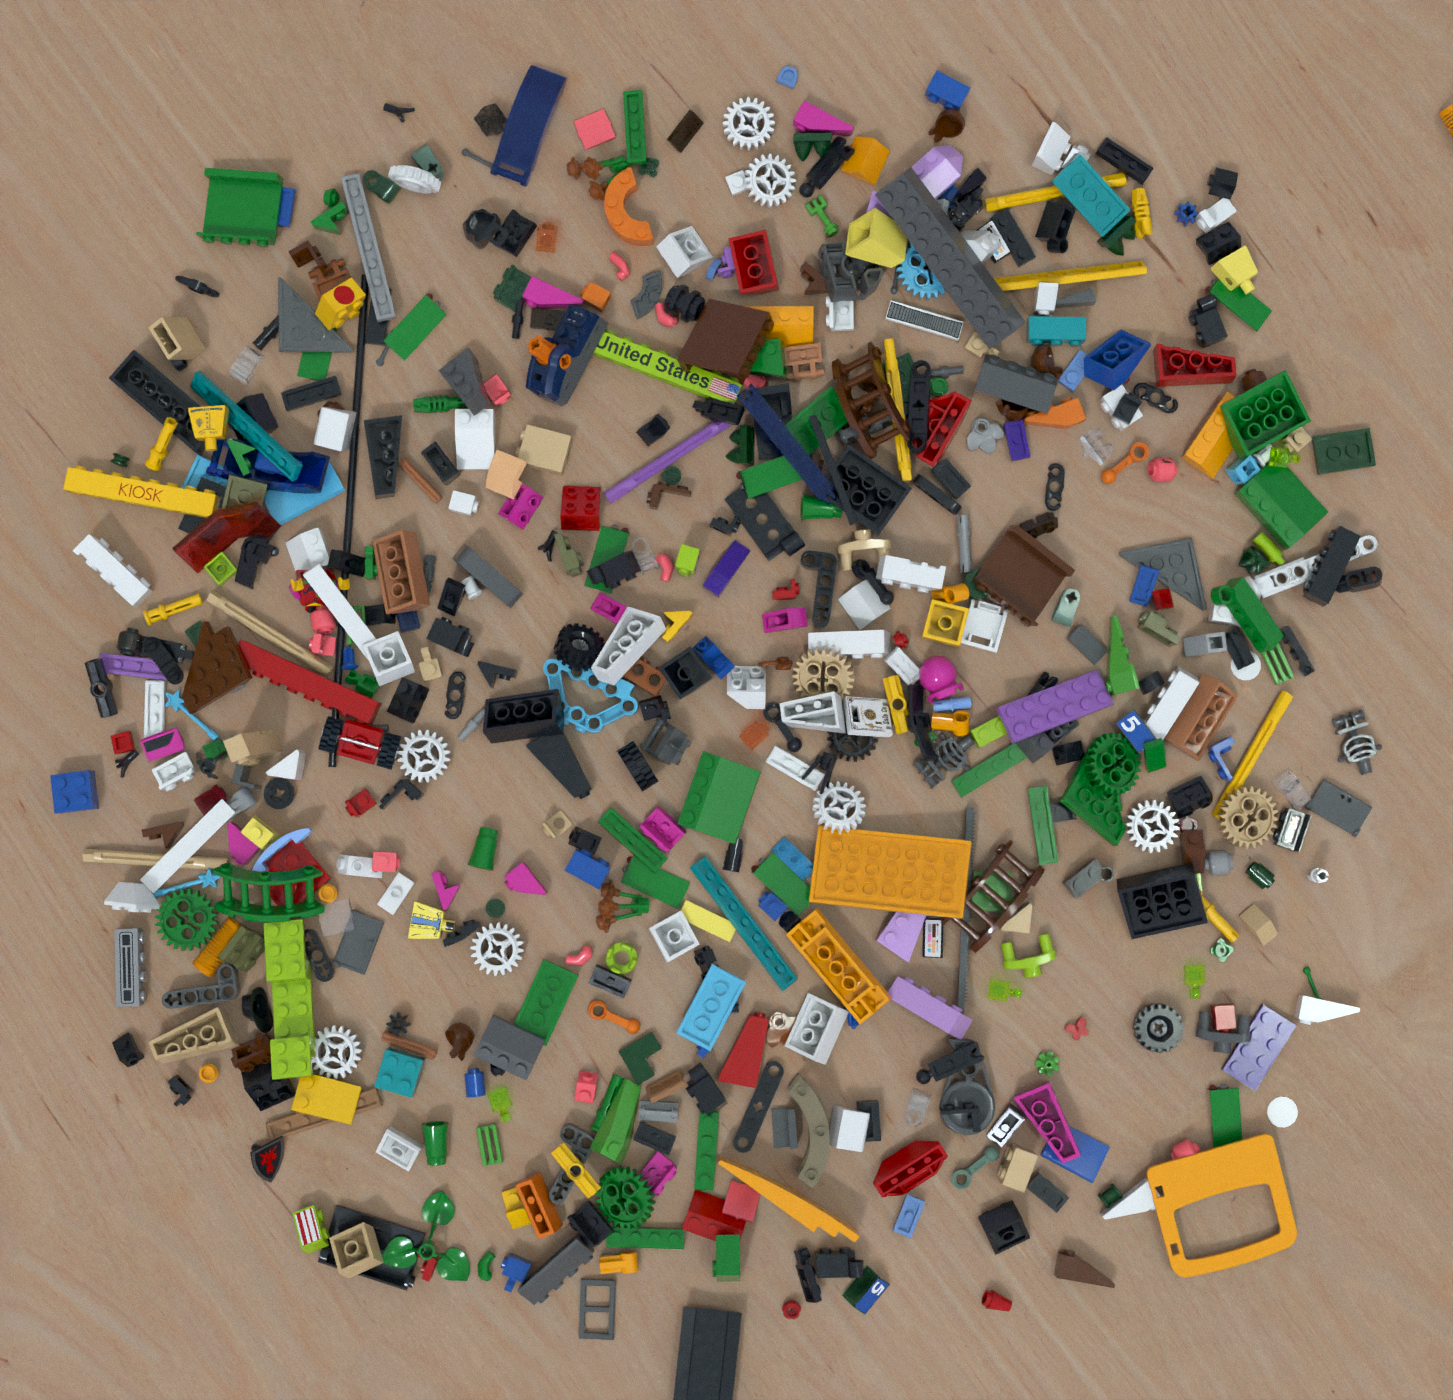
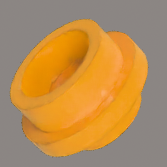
M324 884L318 890V897L324 903H331L337 898V889L332 884Z
M211 1063L204 1064L199 1070V1077L205 1083L214 1082L219 1074L218 1068Z

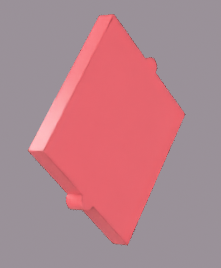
M604 109L573 121L578 132L577 136L581 139L585 150L616 138L611 127L612 122L608 120Z
M731 1180L722 1213L733 1216L736 1220L742 1219L752 1223L760 1193L746 1183L741 1184Z

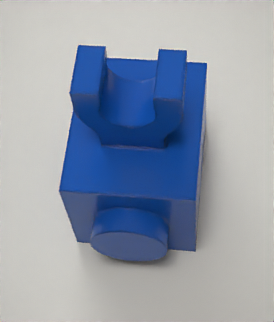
M510 1253L509 1258L504 1257L500 1268L504 1269L502 1275L509 1277L504 1290L512 1292L516 1280L524 1283L532 1261Z

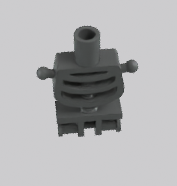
M1361 709L1355 713L1349 712V717L1343 714L1340 718H1333L1332 724L1334 728L1340 725L1344 727V729L1335 731L1336 735L1345 732L1350 734V737L1340 745V751L1343 756L1338 758V762L1342 763L1344 760L1347 764L1357 762L1361 775L1372 772L1368 758L1376 756V750H1381L1382 745L1378 744L1375 746V741L1370 735H1358L1356 729L1368 725V722L1357 723V720L1365 719L1364 712ZM1364 738L1368 743H1361L1359 739ZM1352 741V746L1346 749L1348 743ZM1362 746H1367L1370 750H1363Z
M940 733L939 737L942 739V742L936 745L935 753L939 755V748L942 746L944 756L940 757L939 755V758L934 763L926 761L928 764L926 767L921 762V759L912 764L918 769L919 775L924 774L925 778L923 780L928 782L931 789L939 784L933 778V775L936 774L940 781L945 780L938 770L941 766L952 772L959 770L961 767L965 771L970 770V766L965 764L968 757L964 752L975 743L969 735L956 742L953 737L946 739L945 733ZM946 743H948L950 749L948 752L946 750ZM956 757L961 762H956L953 758ZM950 761L952 764L956 765V767H949L946 765V763ZM929 767L933 770L931 774H928L926 771Z

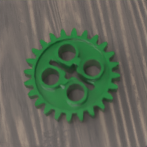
M1112 732L1096 737V741L1091 742L1092 748L1087 749L1091 754L1085 756L1089 760V763H1086L1085 766L1090 767L1087 774H1092L1089 780H1095L1094 787L1100 786L1099 791H1105L1107 795H1119L1130 791L1131 786L1136 785L1134 780L1139 779L1136 773L1141 772L1137 768V765L1142 764L1140 761H1137L1140 754H1135L1136 749L1131 747L1132 744L1130 741H1127L1126 736L1121 737V733L1115 734Z
M189 888L186 894L184 889H180V895L177 891H173V897L166 895L168 901L160 902L164 907L156 909L161 914L155 916L156 919H160V922L156 923L155 926L161 927L157 934H164L161 940L168 939L167 946L174 943V949H178L181 946V951H185L188 946L189 951H192L194 945L197 949L201 948L200 942L204 945L208 944L206 937L212 939L213 936L210 932L217 931L213 924L219 923L214 920V917H217L219 914L213 913V910L216 909L215 906L210 907V903L213 900H205L207 894L199 896L200 890H196L193 894L192 888ZM183 901H186L189 905L186 912L181 909ZM173 909H176V911H177L178 913H180V915H182V916H184V917H185V916H189L188 920H189L191 923H184V922H185V919H184L183 917H181L180 915L175 914V913L173 912ZM199 912L203 913L204 915V921L202 923L198 922L196 919V915ZM171 917L177 919L175 927H172L169 923ZM193 924L198 925L201 928V930H197V928L193 926ZM187 928L193 931L190 939L185 936Z
M619 1166L617 1169L614 1167L604 1173V1176L599 1179L601 1188L595 1195L600 1198L595 1200V1202L601 1203L598 1210H604L602 1216L605 1217L607 1215L609 1217L608 1223L613 1220L614 1227L620 1224L621 1229H624L626 1226L628 1230L633 1227L637 1228L647 1222L646 1219H649L652 1216L650 1213L655 1210L652 1205L656 1201L651 1199L655 1193L650 1192L653 1185L647 1186L646 1183L649 1179L643 1180V1173L637 1175L636 1168L630 1172L629 1166L624 1169L622 1166Z

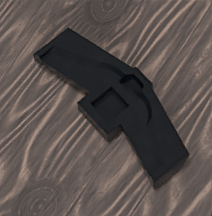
M266 514L249 537L244 540L241 547L235 582L252 590L254 589L258 563L267 564L274 550V547L268 544V542L281 527H277L271 514Z
M910 684L908 686L909 714L906 715L908 728L916 737L922 753V761H933L938 759L939 755H936L928 735L932 731L929 713H923L924 688L922 685Z

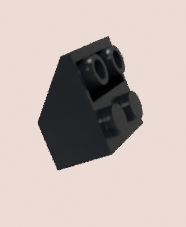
M271 1062L254 1066V1069L250 1072H241L244 1089L260 1111L290 1099L296 1094L289 1078L272 1079Z

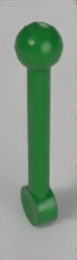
M1305 967L1303 973L1307 975L1315 997L1322 999L1319 997L1310 975V968Z

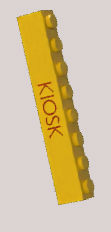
M75 465V468H67L63 490L69 493L217 519L220 497L215 495V491L204 489V492H199L197 488L185 486V489L178 488V484L167 482V485H161L160 481L153 479L145 482L141 481L142 478L137 476H130L129 479L124 478L123 474L112 472L111 475L105 474V471L93 469V472L86 471V467Z

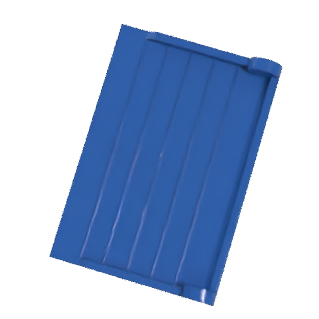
M1069 1126L1081 1156L1062 1163L1048 1143H1046L1040 1156L1093 1183L1110 1147Z

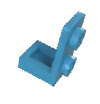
M785 837L772 848V852L802 881L812 875L813 863Z

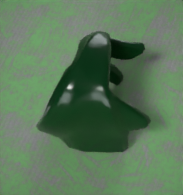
M1248 546L1243 550L1239 566L1245 567L1249 574L1255 572L1260 574L1262 569L1269 568L1271 564L1253 546Z

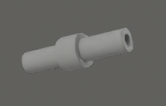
M484 709L473 719H470L466 723L467 726L457 736L462 742L472 731L475 732L479 727L478 724L484 719Z

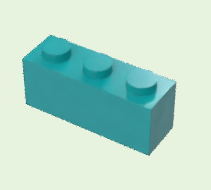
M1029 316L1027 319L1026 343H1031L1032 346H1040L1043 343H1050L1051 346H1061L1062 343H1068L1069 346L1077 347L1086 341V317Z

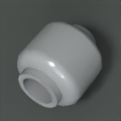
M1226 850L1210 851L1208 858L1204 859L1205 870H1209L1212 876L1229 874L1230 869H1233L1232 855L1228 854Z

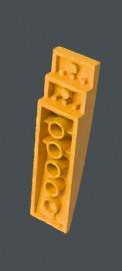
M722 1155L719 1156L718 1164L812 1232H815L819 1226L834 1238L838 1232H841L853 1242H856L859 1238L857 1229L808 1197L759 1171Z

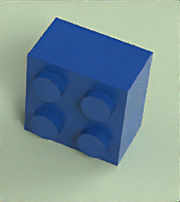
M87 770L50 775L55 814L99 809L95 771Z
M585 849L575 850L564 871L597 889H601L612 869L608 866L610 863L602 858H598V860L592 858L593 854Z

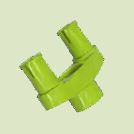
M1050 934L1038 935L1042 951L1040 955L1022 959L1015 958L1012 942L1001 943L1004 969H1023L1025 978L1042 975L1040 965L1057 958L1056 951L1052 947Z

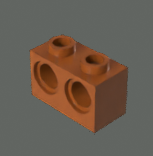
M641 656L623 677L656 697L667 680L658 666L653 668L649 665L650 661ZM636 665L643 666V674L635 675L633 673L634 667ZM651 676H659L660 683L655 686L651 685L649 682Z

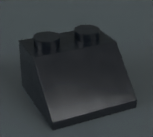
M263 393L245 396L237 403L268 434H271L278 428L276 419ZM232 426L238 441L246 445L250 444V442Z
M691 646L659 667L680 700L713 680Z
M1013 1200L1005 1202L999 1207L978 1216L995 1255L1030 1239L1023 1219Z

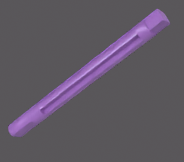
M713 421L633 475L628 476L605 491V496L610 503H613L638 487L639 484L730 427V424Z

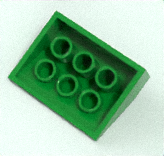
M1286 370L1220 405L1230 443L1238 458L1247 457L1311 422Z
M1278 456L1234 493L1284 550L1291 548L1328 513Z
M703 751L677 824L736 844L761 771Z

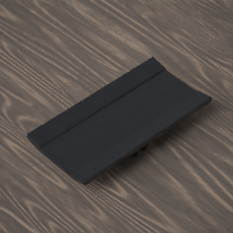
M683 1306L673 1400L733 1399L742 1313Z

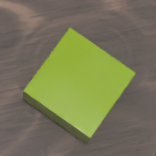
M224 552L219 553L204 566L219 586L226 583L237 572L236 566Z

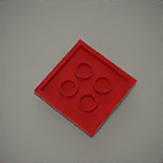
M291 840L265 862L270 868L269 872L290 871L307 865H312L323 872V875L313 878L314 892L331 879L302 842L296 844ZM305 881L292 883L293 904L306 900ZM284 884L270 885V897L277 906L285 905Z

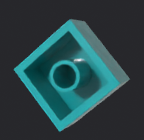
M388 1047L385 1049L374 1087L412 1098L415 1095L425 1058Z

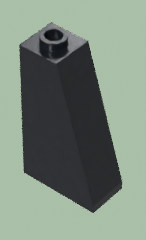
M564 732L563 734L542 736L526 744L534 756L574 798L579 797L581 800L590 795L589 791L592 790V787Z

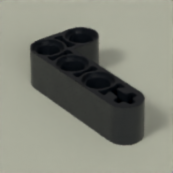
M810 550L802 554L800 563L804 569L818 571L812 623L816 628L821 629L826 627L830 620L837 559L831 553ZM807 555L812 556L814 563L807 565L804 562V557ZM825 558L832 559L833 566L825 567L823 560ZM828 577L831 580V584L823 586L820 579ZM820 596H826L828 604H819L818 598ZM816 608L821 610L828 609V612H823V618L826 621H823L822 624L815 620L820 615V610H816Z

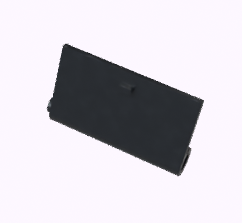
M340 1205L336 1206L329 1228V1235L332 1237L363 1222L373 1226L381 1255H383L388 1243L398 1236L409 1238L413 1242V1248L420 1249L426 1234ZM327 1239L329 1246L321 1249L318 1263L337 1268L330 1239ZM417 1260L414 1265L408 1268H395L382 1263L358 1275L407 1291L408 1287H413L416 1278L413 1276Z

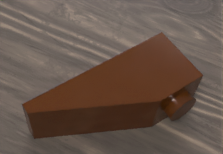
M1066 1249L1063 1252L1058 1251L1054 1272L1056 1278L1115 1288L1112 1280L1076 1255L1075 1251Z

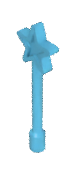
M177 690L174 695L166 693L169 700L164 705L165 707L173 706L177 712L180 708L206 731L213 741L220 737L194 714H189L187 708L183 705L184 700L180 698V690Z
M208 868L206 874L198 875L200 879L166 889H158L153 895L157 898L164 896L166 893L203 883V888L209 884L217 888L216 880L220 876L215 873L213 874L211 868Z

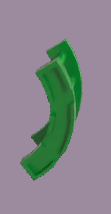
M230 863L221 864L213 869V873L223 877L224 899L215 903L216 910L230 917H235V915L243 916L244 920L253 922H287L292 917L301 916V919H305L325 912L324 905L314 899L313 878L322 876L323 872L312 865L282 872L251 871ZM231 880L240 882L241 901L232 897ZM305 881L306 901L293 904L292 883ZM248 884L262 885L263 906L249 903ZM284 884L285 905L271 906L270 885Z

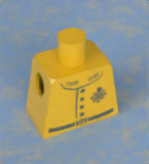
M225 405L188 408L195 439L205 441V451H216V440L226 439L229 408Z

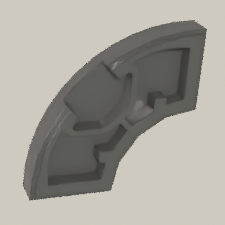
M660 271L642 276V290L637 297L631 300L637 319L647 315L659 301L662 292V275Z

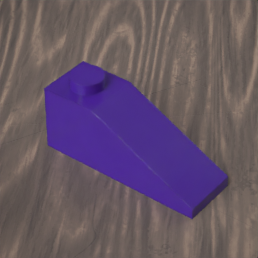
M735 540L703 584V588L719 598L750 553V550Z

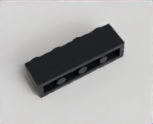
M1342 526L1330 531L1327 537L1329 542L1327 546L1322 548L1319 554L1321 559L1319 563H1315L1311 570L1313 576L1311 580H1307L1303 587V590H1305L1303 597L1322 607L1329 604L1361 537L1360 535Z

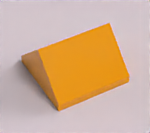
M855 136L851 145L855 152L848 161L843 163L840 171L875 186L890 150L875 138Z

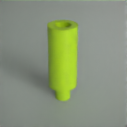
M1263 531L1252 540L1272 563L1276 562L1281 566L1286 562L1281 557L1283 553Z

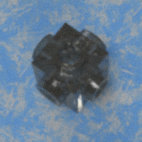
M496 103L484 106L474 117V120L487 137L501 134L504 131V126L508 123L507 118Z

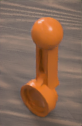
M1142 442L1134 443L1124 460L1114 468L1106 469L1102 472V481L1106 484H1111L1116 480V475L1131 463L1144 461L1149 455L1148 446ZM1135 448H1139L1142 450V457L1135 456Z
M596 999L589 1003L587 1011L591 1018L596 1020L607 1019L625 1027L626 1031L630 1034H635L640 1030V1022L637 1019H626L610 1012L602 1000ZM597 1005L603 1007V1011L599 1015L593 1014V1008Z

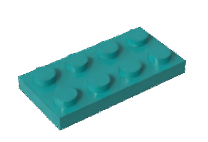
M1078 154L1051 181L1101 237L1110 231L1130 211L1129 207L1081 154Z

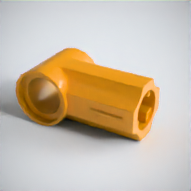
M963 583L958 585H942V589L933 590L931 594L934 600L953 604L967 600L969 598V589Z
M956 711L954 714L933 712L932 729L952 731L956 736H965L969 733L970 715L966 711Z
M624 1251L616 1255L599 1256L601 1274L615 1272L629 1274L638 1272L637 1251Z

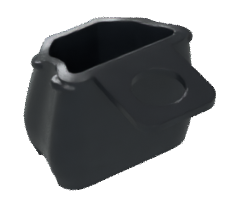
M485 209L472 211L468 219L463 222L465 237L478 249H484L489 242L496 247H501L509 236V232L500 226L501 220L496 213L491 214ZM500 230L503 233L502 239L499 241L493 240V236Z

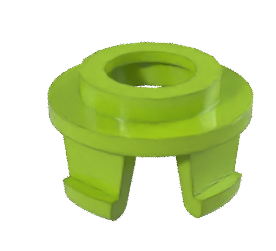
M615 943L606 953L607 966L614 973H629L637 964V952L628 943ZM625 951L629 955V960L625 965L616 963L615 955L617 952Z

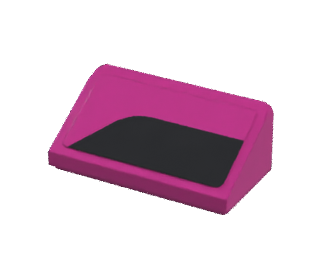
M177 727L140 740L148 761H153L185 749L184 739Z

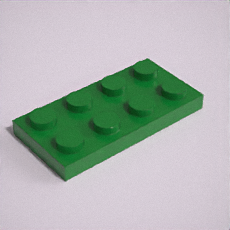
M832 386L774 434L775 438L789 454L799 450L802 461L819 447L809 421V416L814 414L817 416L826 440L848 422L837 392Z
M543 959L514 1024L545 1038L546 1040L543 1045L547 1046L579 975Z

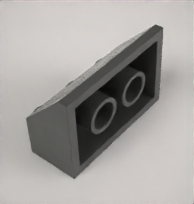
M493 1015L474 1056L527 1080L546 1039Z

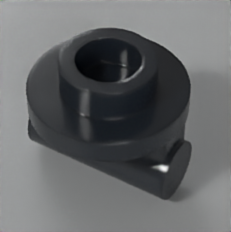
M788 911L781 915L779 925L788 933L801 919L794 912Z

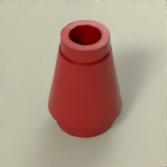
M986 1290L983 1294L981 1303L986 1309L1010 1311L1012 1306L1011 1300H1008L994 1290Z

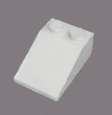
M455 409L457 470H489L495 454V411L493 409H483L475 416L469 409Z

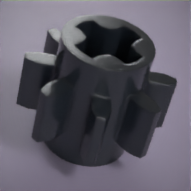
M397 1012V1017L389 1016L391 1022L386 1023L391 1028L389 1033L394 1031L398 1037L400 1036V1031L408 1032L406 1026L411 1025L406 1020L408 1015L402 1017L401 1013ZM395 1020H396V1021H399V1020L402 1021V1023H401L402 1028H401V1027H398V1028L395 1027V1025H396Z

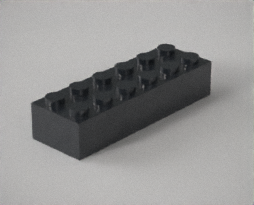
M133 350L109 379L161 424L164 425L168 417L175 419L178 424L173 434L200 456L205 451V441L195 439L188 408L201 406L137 351Z

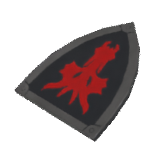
M283 1136L261 1147L257 1144L251 1147L252 1152L250 1154L253 1169L259 1177L271 1183L282 1163L284 1155Z

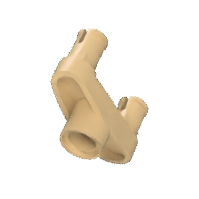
M867 529L854 531L855 541L837 546L838 554H840L842 571L852 570V552L854 550L876 548L880 560V556H890L891 541L872 539L871 530Z

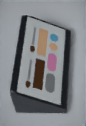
M994 219L976 230L990 231L999 238L1002 246L991 256L994 263L1011 255L1012 249Z
M942 919L924 920L922 957L943 958L944 925L941 924Z

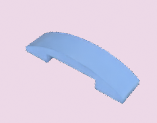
M312 828L300 829L279 838L261 854L252 871H268L270 868L265 864L266 861L291 840L298 844L314 830Z

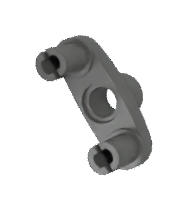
M1199 1011L1196 1037L1213 1041V1052L1231 1053L1232 1043L1251 1042V1034H1249L1250 1016L1239 1015L1237 1032L1229 1034L1212 1032L1210 1030L1211 1012Z

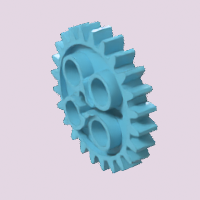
M909 243L910 248L906 247L905 261L898 264L901 267L896 269V272H901V275L897 277V279H903L901 286L907 285L906 292L912 290V296L919 293V299L926 295V299L929 300L931 294L934 298H937L938 292L941 295L945 294V288L933 272L923 269L925 265L928 267L913 245ZM911 258H916L919 261V266H913ZM917 276H922L925 279L924 285L917 282Z

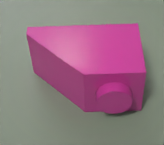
M805 607L787 608L762 614L764 633L808 626Z
M230 822L227 825L229 852L233 855L232 859L236 863L248 865L261 848L241 833L242 829L237 824Z
M524 862L504 876L506 878L504 883L511 891L514 889L516 892L545 895L547 893Z

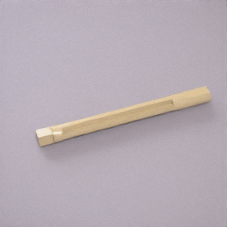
M215 591L210 592L206 601L216 606V608L324 676H329L333 671L334 667L308 649Z
M85 848L82 858L83 862L154 866L165 854ZM191 856L180 868L203 870L211 868L213 870L221 864L229 863V860L223 857Z

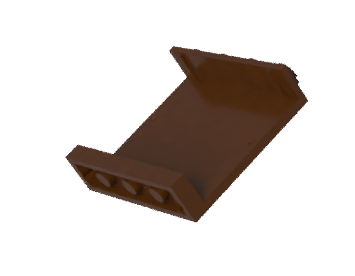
M708 299L677 359L682 371L689 372L694 365L736 375L740 385H743L745 379L750 375L753 364L758 359L761 348L766 343L769 332L773 330L774 322L767 311Z
M1010 525L972 582L976 584V588L979 591L988 593L993 602L996 604L1001 603L1006 607V612L1019 617V621L1023 625L1028 627L1038 626L1035 620L1063 579L1072 576L1075 570L1021 527Z

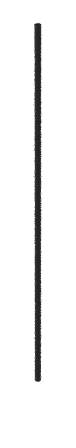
M362 274L361 289L366 296L363 301L364 304L359 310L352 410L357 413L350 441L343 551L351 553L369 288L365 274ZM341 572L342 580L349 578V574ZM340 590L343 596L347 599L348 590ZM338 622L334 682L342 685L343 669L341 667L343 666L345 629ZM333 707L332 717L339 719V710ZM337 745L334 754L329 752L328 767H336Z

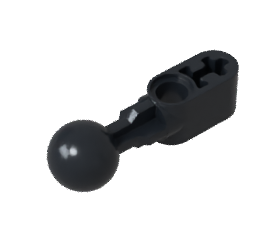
M1378 567L1350 571L1348 574L1342 575L1335 591L1338 593L1359 592L1377 588L1382 583V571ZM1374 574L1376 580L1370 578V575ZM1356 578L1359 580V583L1351 585L1349 580Z

